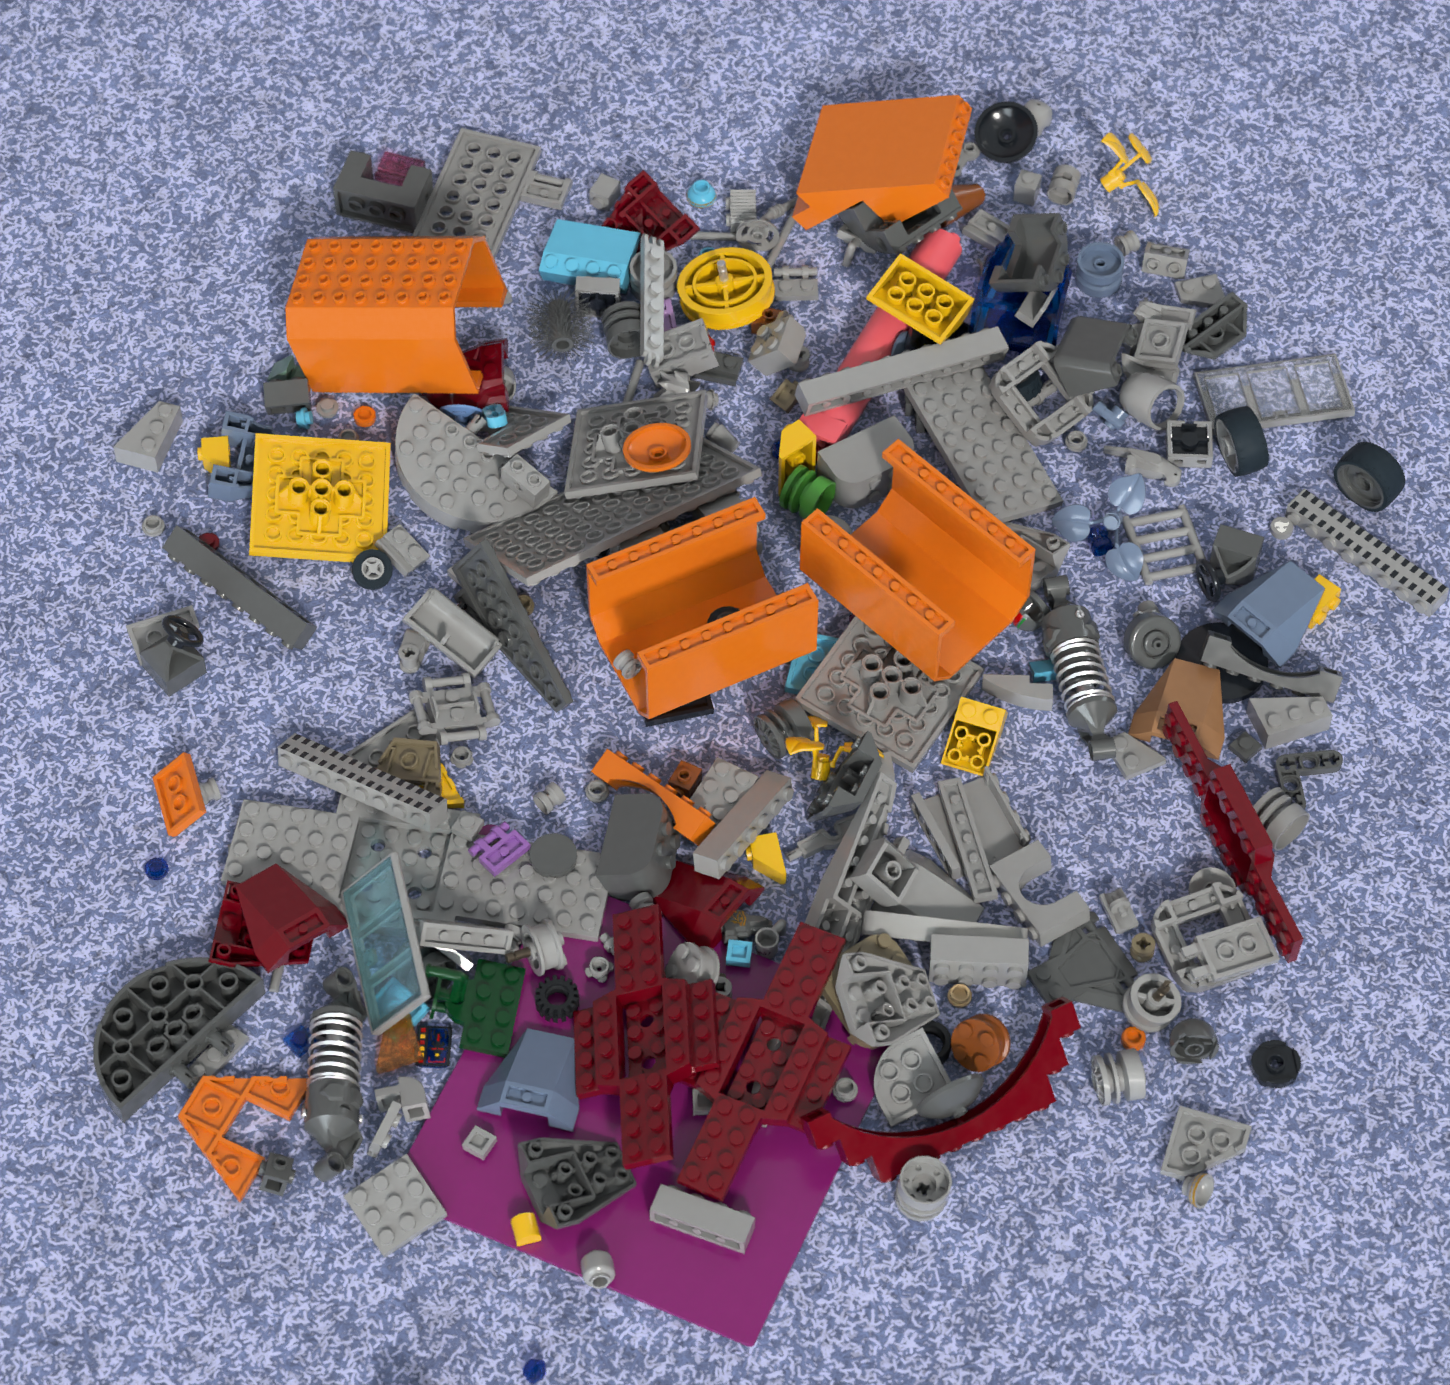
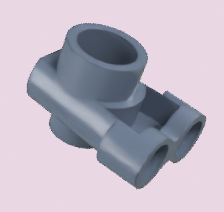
M1099 401L1092 409L1099 416L1106 419L1103 423L1113 431L1115 428L1121 430L1127 423L1125 420L1129 414L1117 404L1110 409L1103 401Z

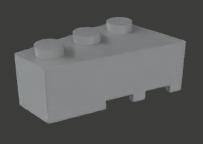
M159 401L113 447L116 462L158 473L183 422L180 406Z
M1323 697L1249 698L1246 711L1265 749L1329 730L1333 716Z

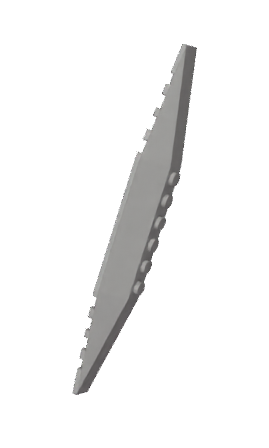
M882 772L877 773L867 795L827 867L805 920V923L844 938L846 944L842 952L857 944L862 931L864 910H870L874 900L854 883L850 876L870 842L883 838L888 832L889 824L886 821L888 813L892 812L897 783ZM824 996L820 997L812 1020L823 1030L832 1011ZM771 1039L767 1043V1048L772 1051L778 1050L781 1046V1042L778 1039ZM754 1081L751 1094L759 1092L761 1085L758 1082Z

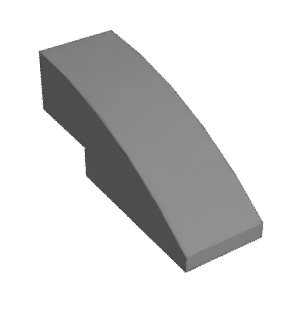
M983 674L982 690L988 694L1020 707L1052 711L1053 684L1030 683V675Z

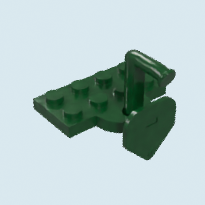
M478 958L474 979H469L468 975L462 971L433 966L428 963L425 971L426 977H438L429 1019H433L435 1012L447 1014L454 1023L464 1026L459 1048L505 1058L509 1052L526 968ZM442 978L453 981V985L449 989L440 987Z

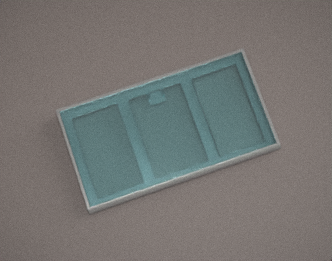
M398 852L390 853L341 891L371 1035L378 1036L431 998Z

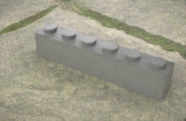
M766 770L693 852L695 871L720 879L726 871H729L738 857L743 855L746 848L756 840L760 832L767 828L775 815H778L782 807L792 799L794 791L791 778Z

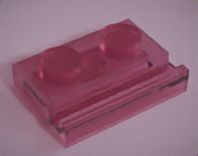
M385 151L378 165V170L375 172V179L402 186L410 166L426 167L425 161Z

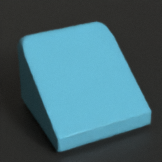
M1051 659L1029 662L1033 683L1056 680L1057 674L1054 673L1053 669L1055 665L1052 664Z

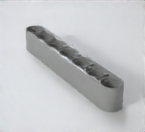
M864 910L862 935L871 936L886 933L891 938L931 942V934L1028 939V928L870 910Z

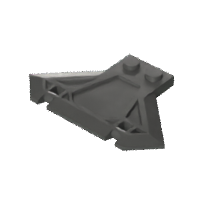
M1090 911V921L1055 939L1048 961L1028 970L1027 977L1046 1004L1063 996L1072 1002L1076 1001L1124 1013L1122 1007L1123 996L1135 982L1133 978L1138 976V973L1106 927H1096L1094 923L1099 921V917L1095 912ZM1086 928L1089 933L1085 934L1082 929ZM1125 983V985L1127 986V989L1125 990L1121 986V984Z

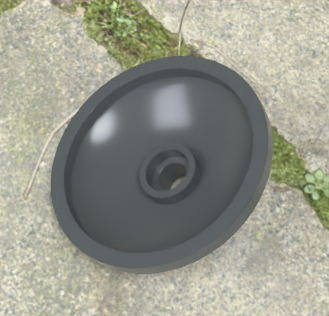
M970 1074L942 1086L920 1102L916 1108L917 1113L921 1117L931 1119H944L954 1116V1118L961 1117L967 1113L966 1108L977 1099L983 1088L985 1080L982 1074Z

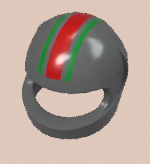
M1030 589L1029 598L1012 624L1022 631H1034L1041 627L1042 619L1050 612V609Z

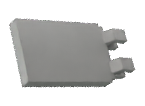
M1261 916L1198 935L1194 938V942H1191V945L1182 947L1180 949L1181 952L1177 954L1181 963L1196 957L1200 962L1201 966L1191 969L1190 974L1187 975L1190 984L1201 982L1206 978L1208 982L1212 981V983L1278 963L1280 960Z

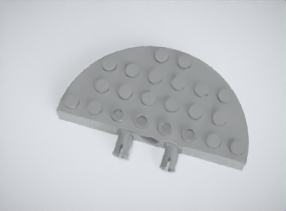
M414 393L407 401L398 420L395 460L403 487L410 494L412 501L429 517L456 530L459 528L475 533L518 514L520 515L515 518L527 516L541 509L558 494V491L550 486L549 494L535 508L531 507L500 481L501 468L512 457L505 458L503 455H488V453L478 452L476 443L482 439L476 435L487 424L483 417L478 420L480 415L476 414L469 424L463 427Z

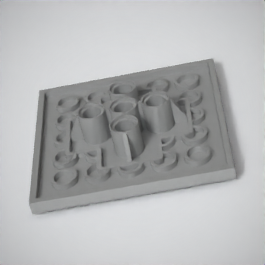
M706 390L578 409L564 490L566 499H579L586 496L625 492L633 489H645L653 486L698 480L708 401ZM653 423L677 425L688 433L691 440V451L682 463L664 472L651 473L635 469L627 463L623 454V444L633 431Z
M855 616L794 700L803 710L826 720L829 725L853 739H856L857 736L862 737L867 731L871 732L876 747L881 752H890L892 762L913 773L956 713L960 698H966L981 678L984 668L969 661L950 679L933 681Z

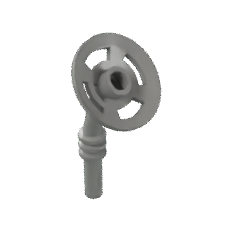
M798 197L783 204L778 203L770 207L768 212L760 219H753L742 223L736 232V239L740 246L751 251H768L775 247L779 241V231L769 221L783 216L786 211L794 208ZM748 226L747 233L742 235V230ZM769 232H774L773 238L768 241ZM748 240L751 241V242H754V243H761V244H752V243H749Z

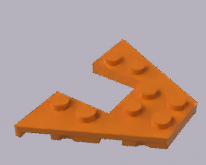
M202 1076L179 1113L178 1120L239 1202L243 1200L257 1177L261 1161H265V1157L225 1139L226 1133L246 1101L290 1121L306 1096V1080L308 1078H287V1076H280L279 1078H271L270 1076H251V1078L224 1076L218 1078L215 1076Z

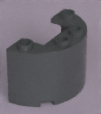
M1013 214L1007 232L1013 240L1015 247L1006 271L1003 266L994 267L989 285L995 291L1001 293L1049 292L1063 282L1065 268L1069 264L1070 257L1066 234L1068 226L1063 221L1061 214Z

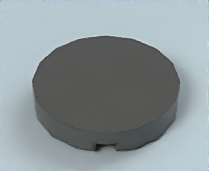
M558 833L545 834L537 838L529 852L530 863L535 872L547 878L548 876L560 878L569 874L577 862L575 844L565 835Z

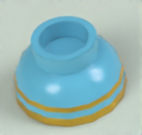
M705 180L694 182L688 189L686 196L690 205L696 208H706L713 205L717 197L715 189Z

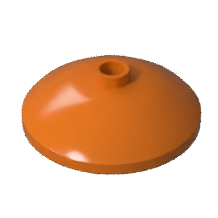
M653 423L642 426L633 431L623 444V454L627 463L635 469L651 473L664 472L675 468L688 457L691 451V440L688 433L683 428L670 423Z

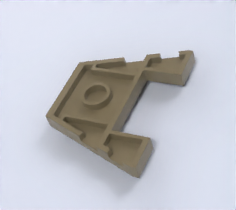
M394 737L378 760L379 765L377 769L413 785H422L425 790L442 797L440 745L438 742Z

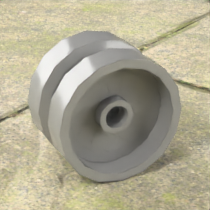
M664 250V299H671L677 290V264L674 257ZM641 251L631 259L629 266L631 293L639 301Z

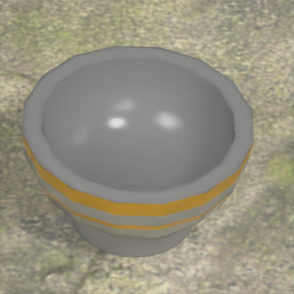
M1200 1173L1194 1177L1188 1176L1183 1182L1182 1193L1187 1196L1193 1206L1202 1209L1213 1194L1214 1179L1212 1175L1207 1173Z

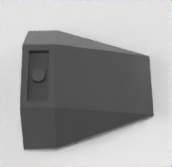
M867 731L862 737H856L851 746L852 750L835 772L830 773L826 781L824 780L817 790V793H819L817 799H814L808 807L807 811L810 814L806 821L812 823L855 810L863 802L882 766V761L871 732Z
M537 1138L518 1143L520 1176L524 1188L540 1222L555 1229L581 1223L637 1185L631 1170H626L623 1166L622 1152L617 1142Z

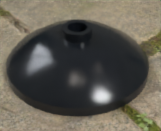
M1005 101L993 104L981 113L975 125L974 136L977 147L988 159L998 163H1012L1027 156L1034 148L1038 137V126L1034 115L1028 108L1016 102ZM1011 135V138L1009 140H1005L1004 136Z

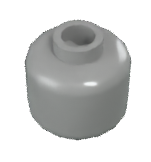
M593 1250L581 1259L582 1277L588 1286L601 1289L608 1286L614 1280V1262L608 1252Z

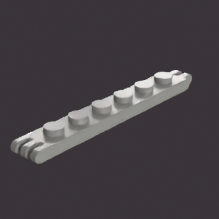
M643 234L641 236L640 356L644 357L645 365L649 366L652 362V367L658 368L664 358V240L658 239L656 243V237L651 236L649 238L647 234Z

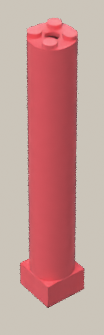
M940 228L935 232H928L923 235L924 239L916 244L908 258L945 280L960 257L962 247L960 237L956 233H949ZM877 306L836 372L846 367L852 368L867 361L874 362L885 356H891L897 337L901 332L908 331L910 326ZM871 398L809 416H804V413L799 420L816 435V461L818 451L848 437Z

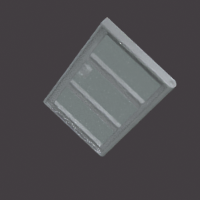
M1336 354L1193 373L1207 421H1212V435H1215L1214 419L1217 415L1242 406H1249L1254 411L1262 429L1352 417L1355 415V408Z

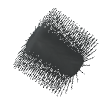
M559 297L558 300L551 298V302L547 300L549 304L538 300L544 305H540L539 308H526L540 314H527V316L531 317L527 323H532L528 330H533L528 336L534 337L539 342L533 343L536 344V348H540L537 344L542 346L544 350L547 348L548 352L553 348L557 351L556 355H558V352L559 355L560 352L561 354L565 352V355H567L566 351L570 353L569 350H572L574 353L575 351L572 348L578 345H582L579 347L585 346V348H588V346L580 342H587V339L591 338H582L579 335H591L589 330H585L587 328L593 329L590 328L588 323L592 322L589 321L592 318H589V316L592 315L587 314L591 308H585L579 302L576 305L573 304L576 300L575 298L567 302L569 298H566V301L564 300L565 297H563V300L562 298L559 299Z

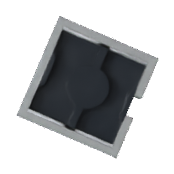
M576 276L575 301L583 304L585 308L592 309L587 314H591L593 317H602L603 312L609 306L621 302L620 278Z
M1167 420L1165 430L1166 460L1177 467L1211 468L1213 461L1212 421H1194L1193 424L1185 423V421Z

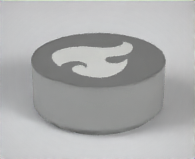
M1277 517L1271 522L1270 533L1273 537L1284 540L1292 535L1293 523L1288 518Z

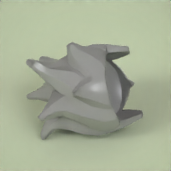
M661 370L660 374L664 380L657 381L656 383L663 388L655 393L653 398L694 392L700 386V382L690 380V375L687 372L675 370V374H667Z

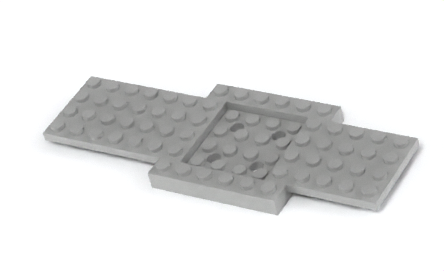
M342 793L336 813L243 799L221 878L222 885H226L227 880L242 883L277 863L337 906L346 919L341 891L390 853L398 852L407 894L415 890L421 893V896L417 899L408 897L412 916L415 918L454 922L463 921L503 928L507 924H513L520 928L526 924L534 926L540 924L542 919L548 918L552 920L556 932L560 931L563 937L595 942L599 941L609 895L608 890L603 887L596 877L601 855L599 852L576 849L577 862L573 870L560 878H555V876H548L547 878L535 872L531 866L529 850L494 877L479 863L478 857L483 853L479 852L476 856L472 857L468 852V849L474 845L475 840L486 835L478 834L474 841L470 842L453 834L451 831V827L462 811L447 809V819L433 831L428 832ZM471 813V814H473V815H475V816L481 818V815H480V814H478V813ZM495 840L489 846L492 847L498 840ZM376 843L385 845L381 851L373 850L372 846ZM422 850L431 852V855L427 858L418 856ZM393 869L372 884L375 886L372 891H363L356 897L362 928L400 900ZM403 911L375 933L409 938L407 928L401 924V918L404 916Z

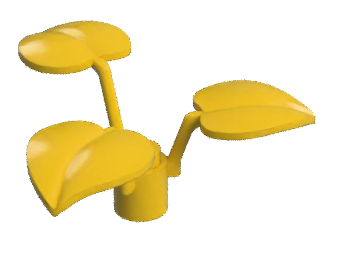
M1111 132L1107 133L1101 142L1108 145L1118 155L1120 160L1112 170L1100 178L1102 185L1108 192L1113 191L1118 186L1122 189L1125 186L1138 185L1154 211V217L1157 216L1159 203L1149 186L1139 179L1124 183L1126 176L1123 171L1140 157L1147 164L1151 163L1150 153L1142 145L1141 141L1133 133H1130L1128 135L1129 140L1138 153L1129 161L1125 149L1116 135ZM1124 162L1125 165H1124L1123 167L1119 168L1120 165Z
M808 716L814 730V741L804 737H787L785 746L790 755L801 751H812L813 761L810 777L815 780L826 781L830 775V768H835L836 761L841 752H850L853 742H844V746H839L831 761L829 755L819 753V750L824 749V744L819 742L818 727H827L828 722L816 716ZM877 748L879 756L884 759V754Z

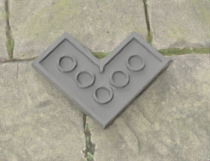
M509 406V412H506L508 424L500 428H489L486 424L480 431H487L492 435L476 443L478 452L488 453V455H503L505 458L513 457L518 451L530 448L534 442L546 439L552 432L562 430L563 426L571 423L570 414Z

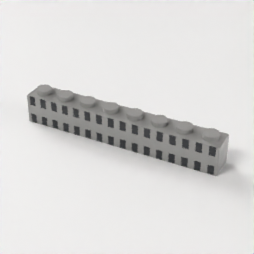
M1305 488L1287 505L1285 517L1291 520L1293 525H1297L1305 530L1306 534L1311 538L1318 539L1328 550H1333L1341 555L1345 562L1352 563L1358 567L1364 575L1374 578L1381 587L1388 588L1394 592L1400 600L1407 601L1414 606L1417 612L1431 617L1446 601L1449 592L1448 587Z
M294 733L278 746V766L423 830L431 832L447 819V799Z

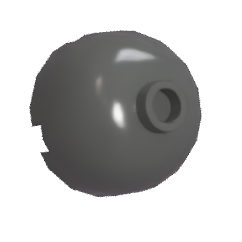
M1189 1018L1176 1024L1172 1029L1169 1037L1170 1055H1173L1178 1063L1202 1064L1200 1059L1209 1057V1060L1216 1056L1219 1050V1043L1216 1032L1209 1023L1204 1020Z

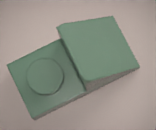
M290 355L274 363L267 382L272 379L284 381L291 380L293 377H306L301 367L295 365L294 356Z

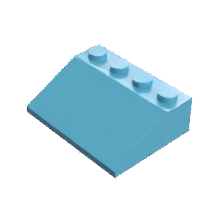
M557 219L543 251L539 273L543 280L574 286L576 285V276L620 278V293L627 294L630 281L629 266L631 259L636 255L641 234L639 232Z

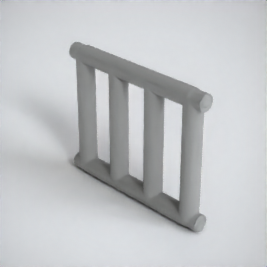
M1180 505L1175 510L1135 518L1123 517V526L1129 542L1138 545L1140 549L1142 544L1188 536L1191 544L1143 554L1144 562L1140 573L1145 585H1151L1153 581L1196 573V563L1150 572L1147 565L1149 562L1194 554L1197 561L1199 559L1206 560L1185 505ZM1181 518L1184 525L1181 528L1137 536L1134 530L1136 526Z

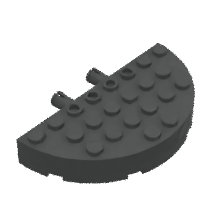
M192 957L166 962L164 966L154 970L150 968L124 985L105 1008V1014L97 1025L93 1045V1060L103 1096L115 1115L125 1123L174 1077L180 1080L188 1089L193 1088L191 1082L196 1085L199 1081V1076L195 1075L186 1066L210 1044L221 1052L223 1056H228L229 1053L226 1050L231 1053L235 1044L221 1033L266 993L261 977L238 964L232 968L208 962V957Z

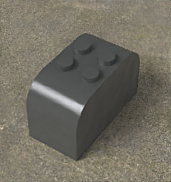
M640 793L617 794L614 796L596 877L603 887L608 890V894L617 900H632L642 892H649L652 898L656 897L667 888L672 870L676 866L675 857L677 849L680 847V833L673 828L676 824L674 819L656 795Z

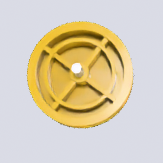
M719 248L697 256L684 267L677 282L680 304L685 316L691 322L703 318L706 327L714 330L734 329L752 323L762 316L765 309L770 308L775 296L770 265L758 253L744 248Z

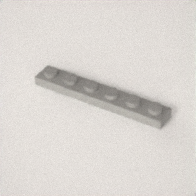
M961 777L938 781L937 788L974 904L998 899V892Z

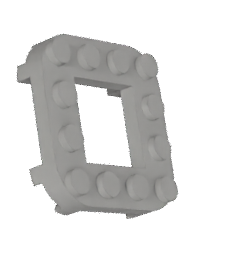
M1042 340L1036 342L1029 349L1001 367L993 375L989 383V390L992 392L997 403L1021 434L1036 447L1051 443L1086 417L1093 409L1092 394L1095 393L1090 392L1069 398L1054 367V355L1059 345L1054 346L1050 343L1042 342ZM1040 368L1044 370L1067 400L1065 405L1042 421L1015 387Z
M1215 882L1209 888L1172 901L1167 899L1157 908L1151 920L1152 933L1173 979L1183 991L1204 992L1248 976L1256 971L1246 972L1212 983V981L1208 982L1206 978L1201 982L1190 984L1187 975L1190 974L1191 969L1201 965L1195 964L1193 959L1181 963L1177 955L1178 952H1181L1180 949L1187 946L1179 930V925L1218 911L1226 927L1251 919L1242 901L1244 896L1239 889L1236 891L1230 886L1221 884V882Z

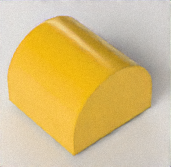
M521 1213L511 1219V1227L517 1247L542 1240L534 1213Z

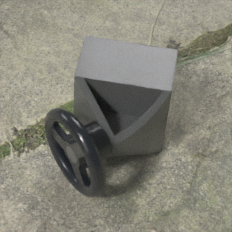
M1220 524L1212 546L1210 563L1205 559H1199L1195 565L1198 584L1207 599L1217 602L1221 597L1220 585L1225 583L1246 585L1253 581L1260 562L1264 542L1263 536Z
M175 615L165 616L162 620V626L168 635L139 653L142 667L168 697L207 673L205 660L195 649V647L201 646L204 642L202 633L191 622ZM189 635H195L197 640H189Z

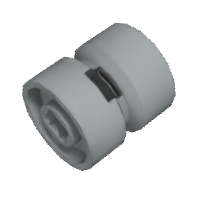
M1070 165L1057 166L1054 169L1047 191L1048 198L1053 203L1071 204L1074 201L1081 179L1080 172Z

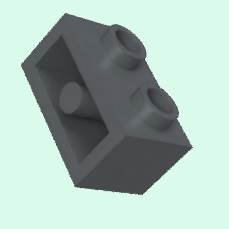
M293 377L291 380L284 381L272 379L269 382L263 383L264 403L268 415L296 413V411L301 410L303 407H306L308 411H312L311 390L307 378Z

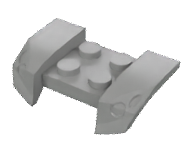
M1142 301L1133 314L1141 323H1144L1135 356L1132 357L1121 353L1123 372L1127 377L1137 372H1149L1157 377L1162 376L1165 380L1177 383L1180 372L1178 368L1179 359L1187 331L1192 329L1196 309Z

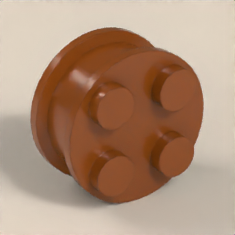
M974 1015L955 1027L951 1037L953 1056L960 1065L970 1071H986L1003 1062L1010 1051L1008 1030L993 1015Z

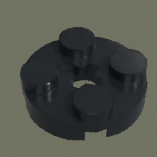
M1269 1040L1260 1044L1258 1049L1255 1050L1251 1058L1250 1067L1253 1076L1260 1085L1270 1088H1284L1296 1081L1301 1067V1060L1298 1052L1294 1048L1291 1049L1286 1046L1285 1042ZM1272 1060H1276V1062L1278 1064H1282V1066H1279V1068H1273L1270 1066V1064H1272Z

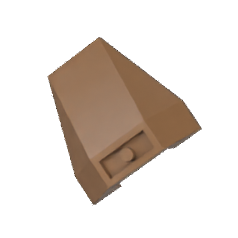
M1174 658L1134 713L1128 734L1135 739L1151 742L1152 736L1166 739L1162 726L1168 704L1178 701L1206 756L1219 760L1225 739L1220 670Z

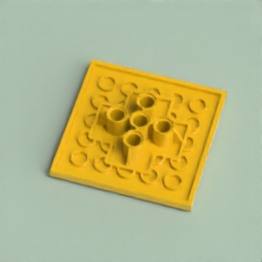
M256 433L249 556L354 562L356 556L365 550H379L375 546V542L387 533L391 443Z

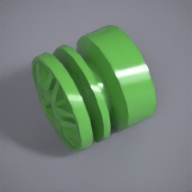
M799 465L786 480L779 497V505L784 509H789L792 513L799 511V516L803 519H806L817 508L825 514L835 497L836 483L823 475L817 477V473L814 470H809L808 467Z

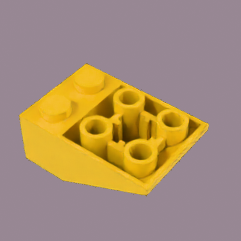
M961 697L941 764L983 776L984 767L988 766L989 768L1008 712L1002 708Z

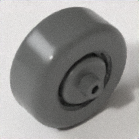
M1146 612L1138 615L1129 623L1124 633L1123 643L1127 655L1135 663L1147 669H1158L1166 666L1176 657L1181 645V635L1177 625L1165 615L1157 612Z

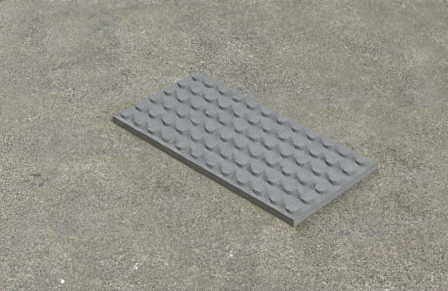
M703 438L698 480L653 486L645 489H633L625 492L586 496L579 499H566L564 492H561L541 509L527 516L515 518L522 514L520 513L463 538L465 546L472 550L479 542L488 539L490 545L495 549L496 556L500 564L505 568L506 573L527 586H534L549 576L558 575L560 571L568 567L579 565L581 561L587 558L598 556L600 552L619 546L625 540L634 539L642 532L653 530L661 523L674 520L680 514L693 511L697 506L704 503L716 500V497L732 493L742 485L751 484L755 479L761 477L762 473L760 467Z

